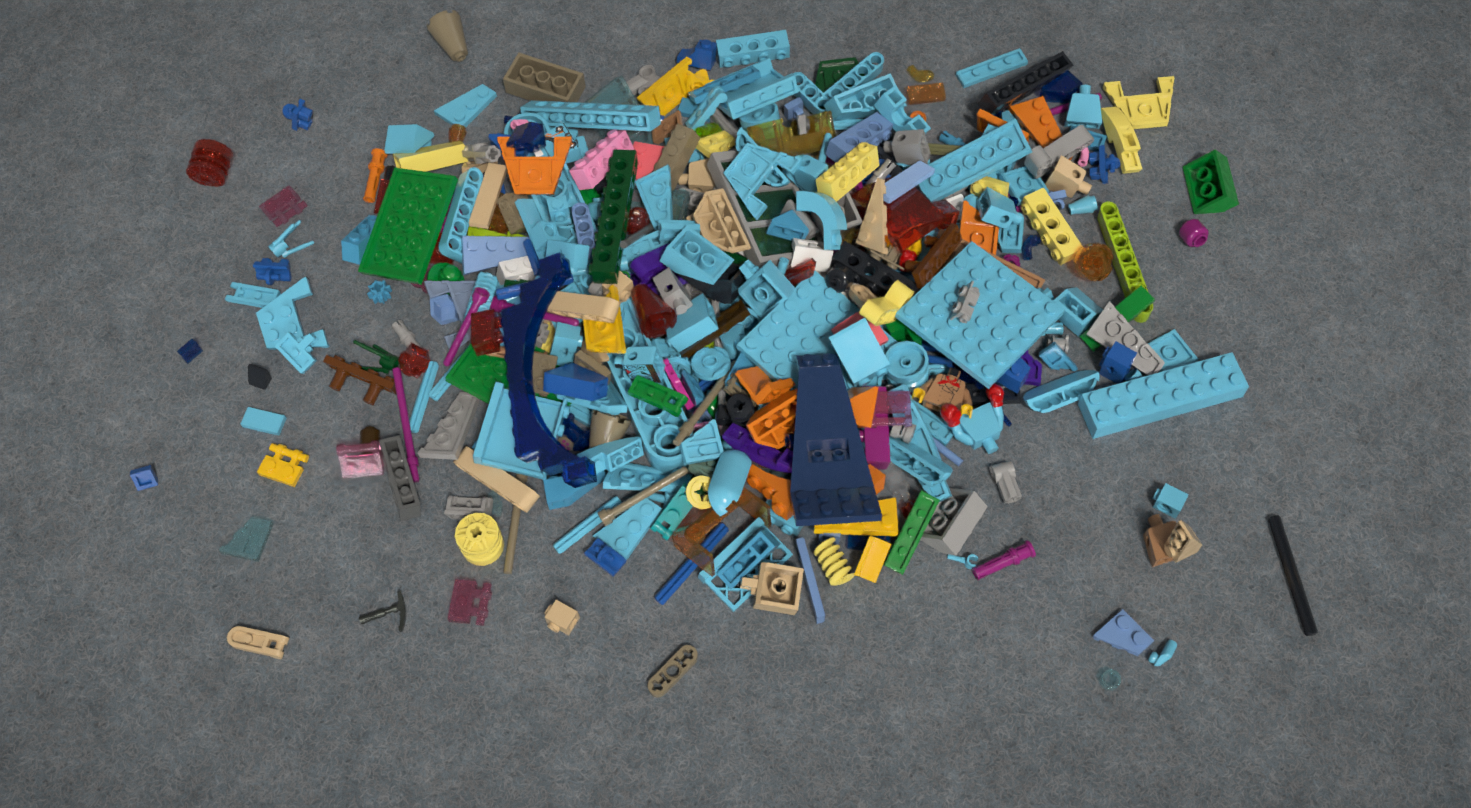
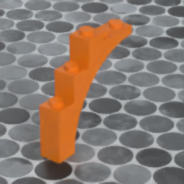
M752 464L747 476V483L752 488L761 492L768 500H772L771 509L776 515L783 517L785 520L793 516L790 500L791 480L767 473ZM869 464L868 467L877 495L884 489L886 475Z

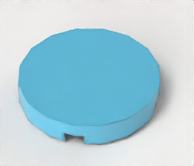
M716 346L714 348L704 347L698 350L691 359L694 375L702 380L712 381L725 376L731 367L728 352Z

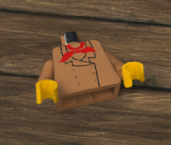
M950 368L947 376L938 374L936 378L929 379L919 388H915L912 393V399L913 397L919 398V403L923 401L922 406L940 413L942 405L951 403L961 411V417L962 414L969 415L970 419L972 417L971 396L969 390L965 388V382L958 380L961 371L956 368Z

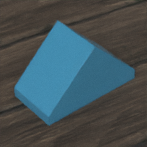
M793 210L773 218L766 230V234L790 241L793 238L805 239L809 233L808 227Z

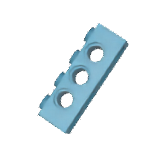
M786 30L716 40L720 68L742 64L748 65L767 58L782 60L790 57V45Z

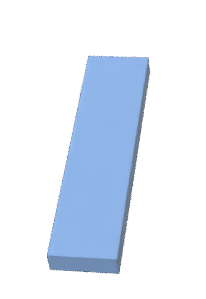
M922 161L916 162L885 183L886 194H883V201L890 204L932 176L935 168Z

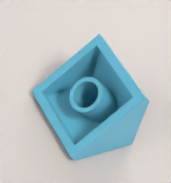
M417 124L389 125L384 149L385 154L415 153L435 135L433 132Z

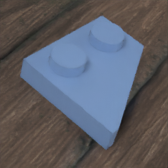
M1123 609L1093 635L1095 640L1104 641L1111 644L1112 647L1124 649L1135 656H1139L1154 642Z

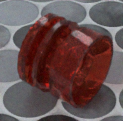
M211 139L197 140L191 152L186 174L190 179L204 186H223L226 182L228 169L231 166L233 152L226 145Z

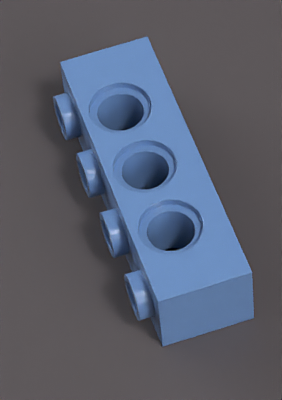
M876 112L829 141L825 155L834 162H838L861 142L878 146L891 137L893 123Z

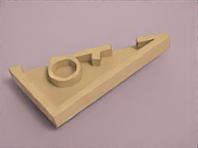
M877 178L856 243L880 253L888 254V248H885V236L888 235L886 227L887 206L883 204V194H886L885 180Z

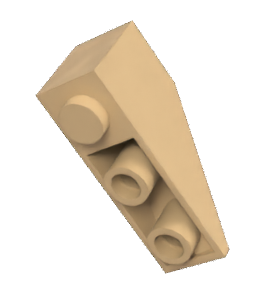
M1180 520L1164 546L1166 554L1176 563L1197 553L1202 543L1192 528Z

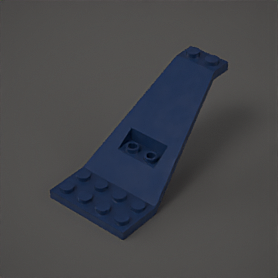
M825 353L796 356L799 376L790 500L796 526L881 521V509L837 354Z

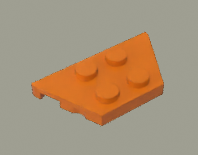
M964 200L962 202L959 228L962 239L968 242L972 241L982 249L996 255L999 227L982 221L979 210Z

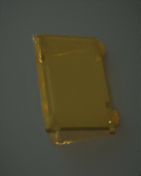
M831 111L807 116L810 130H808L807 134L802 135L797 134L796 119L791 122L789 128L783 126V119L747 127L748 135L758 146L779 153H787L790 156L820 151L826 133H830L832 138L836 137Z

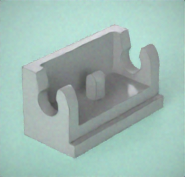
M449 496L444 514L455 520H462L467 515L473 513H485L491 516L494 499L488 497L467 498Z

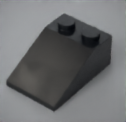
M735 263L728 267L714 285L677 273V275L712 300L720 301L723 304H731L739 295L738 288L746 281L745 275L739 269L741 265Z

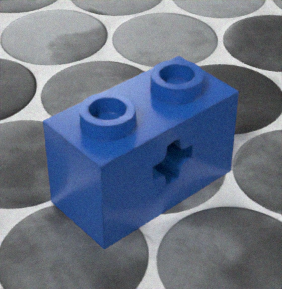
M1115 341L1113 346H1108L1103 353V358L1099 363L1101 367L1099 374L1116 384L1122 383L1130 371L1137 352Z

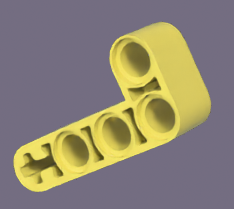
M897 280L890 287L885 297L869 299L862 306L859 314L875 326L892 323L897 319L895 318L897 311L912 298L914 291Z

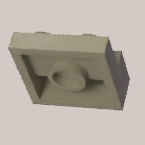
M505 193L498 198L497 204L511 235L527 232L515 204L517 199H528L527 195Z

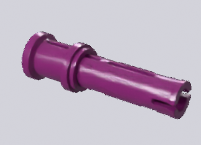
M1025 540L1022 545L1008 548L1007 552L1003 555L973 567L972 572L975 578L980 580L1012 564L1017 566L1024 559L1034 558L1036 553L1031 542Z

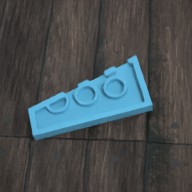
M627 463L612 472L608 471L603 481V489L644 490L670 474L663 473L654 467ZM692 474L682 476L659 491L677 492L683 483L688 484Z

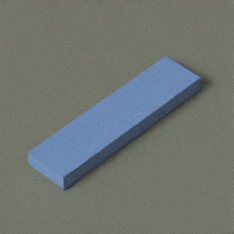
M803 537L796 539V549L801 568L804 569L803 575L817 624L825 621V612L805 539Z

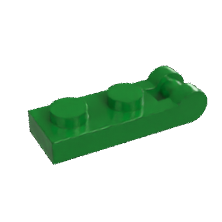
M639 375L635 377L628 390V395L665 410L675 417L680 416L682 406L686 405L688 397L684 394ZM671 399L676 401L674 405L669 403Z

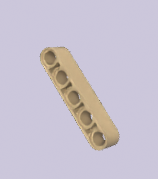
M542 290L536 309L571 318L614 323L621 303L609 297Z
M465 446L460 452L458 460H454L453 463L501 497L528 513L540 496L504 470L474 463V450Z

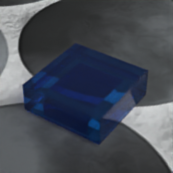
M191 339L177 352L189 364L203 351L197 342Z

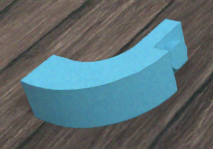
M796 191V211H812L820 217L823 223L824 250H840L842 242L840 230H847V223L839 204L833 198L821 192Z

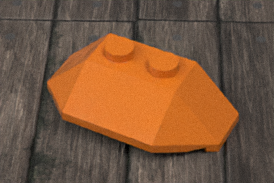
M798 388L786 392L754 412L746 426L755 443L780 449L794 440Z

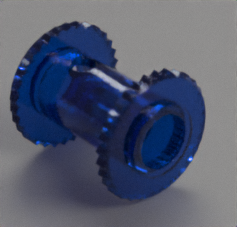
M569 413L568 418L563 419L562 425H565L563 435L574 443L573 451H583L589 446L590 430L588 429L584 432L574 423V414Z

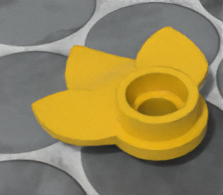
M701 69L695 74L688 70V74L691 75L688 92L714 81L709 80L706 69Z

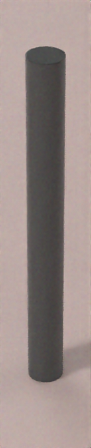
M649 223L621 241L620 247L625 249L653 231L652 223Z

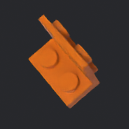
M758 366L737 370L735 373L740 384L745 387L751 399L757 405L772 402L790 391L795 385L791 378L778 379L772 382Z

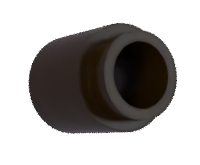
M368 426L360 431L359 450L363 457L373 458L378 456L380 451V431L375 427Z

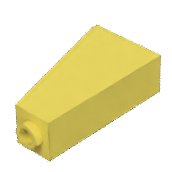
M461 141L421 147L415 153L393 154L396 168L424 172L468 162L462 155L465 145Z

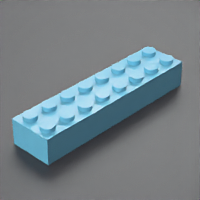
M1233 352L1083 393L1078 406L1092 438L1095 439L1241 398L1246 393L1249 385Z

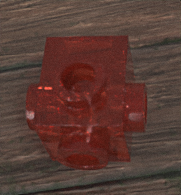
M411 343L406 351L400 354L398 359L402 373L417 379L422 373H425L430 362L428 350Z

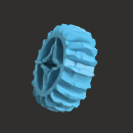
M481 271L478 274L466 308L465 317L473 303L472 294L476 287L484 288L490 293L487 302L480 305L472 321L473 324L481 325L484 323L496 290L497 277L488 272Z

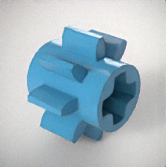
M375 280L371 285H368L370 292L367 295L369 299L373 300L374 304L377 302L385 304V301L391 299L390 292L392 289L390 285L386 284L385 280L382 282Z

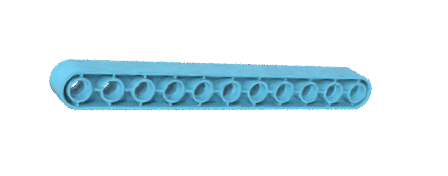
M521 113L508 121L504 134L526 135L529 144L528 157H534L533 152L541 149L539 138L550 131L546 120L540 115ZM518 119L528 120L538 131L537 136L531 138L527 132L514 131L510 127L511 121ZM564 164L554 195H528V198L534 200L542 221L552 222L546 199L565 195L572 224L557 227L561 241L578 244L572 207L576 203L585 202L567 164ZM591 217L593 230L595 234L596 232H598V229ZM588 259L587 266L593 263V259ZM592 275L574 276V282L578 284L582 294L591 295L588 289L593 282ZM629 297L627 301L620 304L625 346H652ZM607 353L610 359L603 363L611 372L613 385L627 404L626 414L631 419V425L636 436L641 438L643 451L650 466L667 474L673 473L681 467L688 469L689 465H684L679 446L674 449L663 448L665 445L673 444V440L680 432L679 428L684 422L688 421L683 409L681 408L680 416L675 417L665 410L628 395V390L634 379L628 377L625 369L615 368L614 364L616 356L624 357L625 354ZM664 371L662 383L658 384L673 390ZM671 399L669 403L674 405L676 401ZM652 411H661L658 415H648ZM693 432L690 434L689 437H686L683 441H685L687 438H690L693 435Z

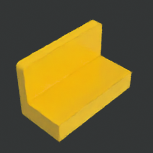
M870 535L854 575L876 583L892 544Z

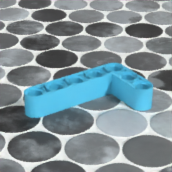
M879 52L871 53L824 93L803 73L795 72L793 74L795 75L796 82L801 84L797 85L799 92L793 95L796 98L800 97L803 105L818 119H826L829 117L826 109H820L819 107H824V104L832 96L876 78L882 72L884 56Z
M476 167L468 169L459 176L439 242L441 254L461 264V237L467 234L469 219L483 180L482 172Z

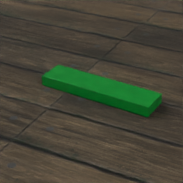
M1141 285L1115 308L1129 323L1155 302V299ZM1087 330L1080 338L1094 352L1101 344L1087 336Z
M922 490L919 492L883 564L884 566L901 575L904 574L940 501L939 499Z

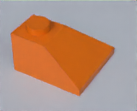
M852 387L847 391L858 428H871L879 387Z

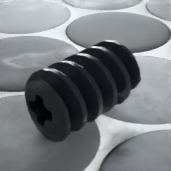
M735 394L727 402L728 413L732 423L748 430L746 424L755 412L753 402L745 394Z

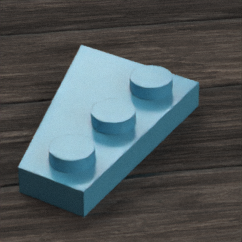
M666 165L635 181L655 230H658L659 219L673 220L671 168L669 165Z

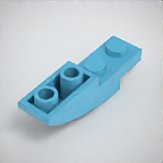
M637 436L619 439L577 454V460L563 466L567 484L572 487L605 469L612 472L643 456L641 438Z

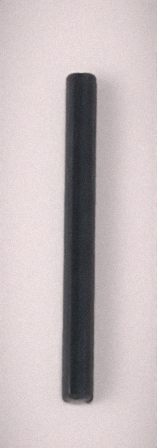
M1279 515L1271 516L1268 522L1304 634L1306 636L1316 635L1318 630L1281 517Z

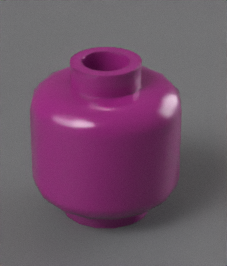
M1190 219L1182 224L1179 235L1189 247H1200L1207 241L1209 232L1200 220Z

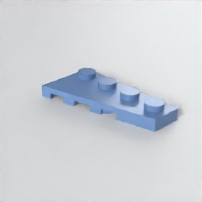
M462 236L463 275L498 267V263L528 256L523 242L526 239H530V237Z

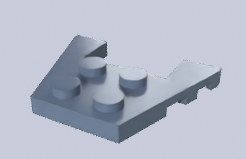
M424 281L430 299L447 293L450 294L460 324L462 325L475 281ZM489 308L488 313H495L498 315V312L491 311V309ZM471 323L460 347L477 335L474 331V326L479 324ZM458 332L444 336L448 350Z

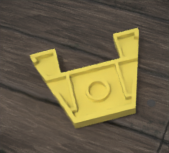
M1174 76L1157 78L1156 83L1159 93L1124 96L1120 81L1104 82L1103 90L1114 106H1117L1125 114L1133 129L1164 127L1168 125Z

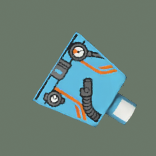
M564 122L539 138L541 149L533 152L534 157H553L554 137L573 138ZM574 138L565 164L582 159L580 147Z

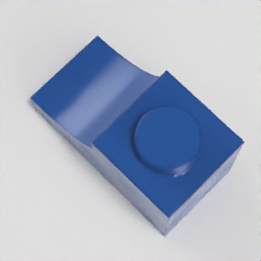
M700 39L696 47L690 49L682 48L677 56V63L687 56L692 59V64L688 66L711 70L716 62L717 43Z

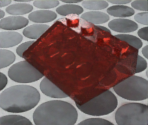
M893 177L886 178V179H883V180H885V183H886L887 181H889V180L892 179ZM876 182L865 185L852 195L856 209L863 216H865ZM915 187L890 204L883 201V204L887 206L886 227L888 235L885 236V239L900 254L947 220Z

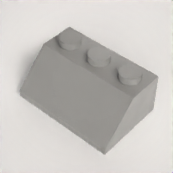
M949 488L952 497L938 503L920 540L943 554L956 556L988 506L975 491Z

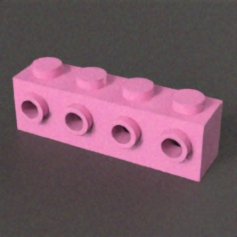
M617 129L609 131L604 139L596 143L597 146L588 150L585 153L586 156L574 163L575 166L569 171L579 190L593 189L606 176V173L610 172L609 158L613 156L614 149L634 150L626 130L617 131Z

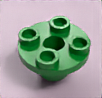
M437 263L431 267L427 274V281H465L459 268L449 263Z

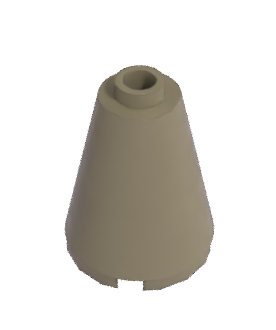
M447 10L437 13L430 18V24H427L429 33L453 61H463L468 55L459 13L455 10H452L453 13H448Z
M593 409L588 449L622 439L630 426L631 419L626 420L627 417L621 414L611 415Z

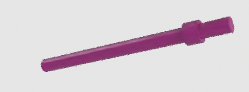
M394 368L392 370L407 453L406 459L413 482L417 483L420 481L417 468L419 462L418 457H415L401 369Z

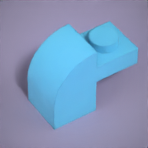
M735 325L728 332L720 336L722 348L728 352L732 360H736L741 353L736 346L746 336L743 325Z

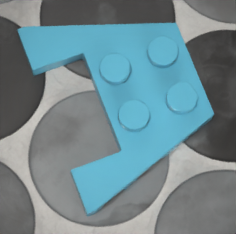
M747 143L724 171V174L752 216L758 220L768 206L754 196L755 192L777 165L793 175L804 161L798 156L793 157L787 155V153H779L765 147Z
M307 277L302 278L256 312L267 349L276 350L275 345L288 332L292 333L296 339L299 337L304 339L307 336L304 335L294 303L296 300L313 295ZM323 329L313 333L318 340L311 346L312 348L330 347Z

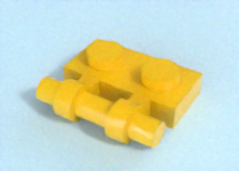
M272 443L269 451L275 452V455L273 457L265 456L257 471L258 475L295 487L304 471L298 464L300 461L307 463L309 455L303 454V451L298 449H288L283 444L276 445ZM284 456L290 457L291 460L290 462L283 461L282 458Z

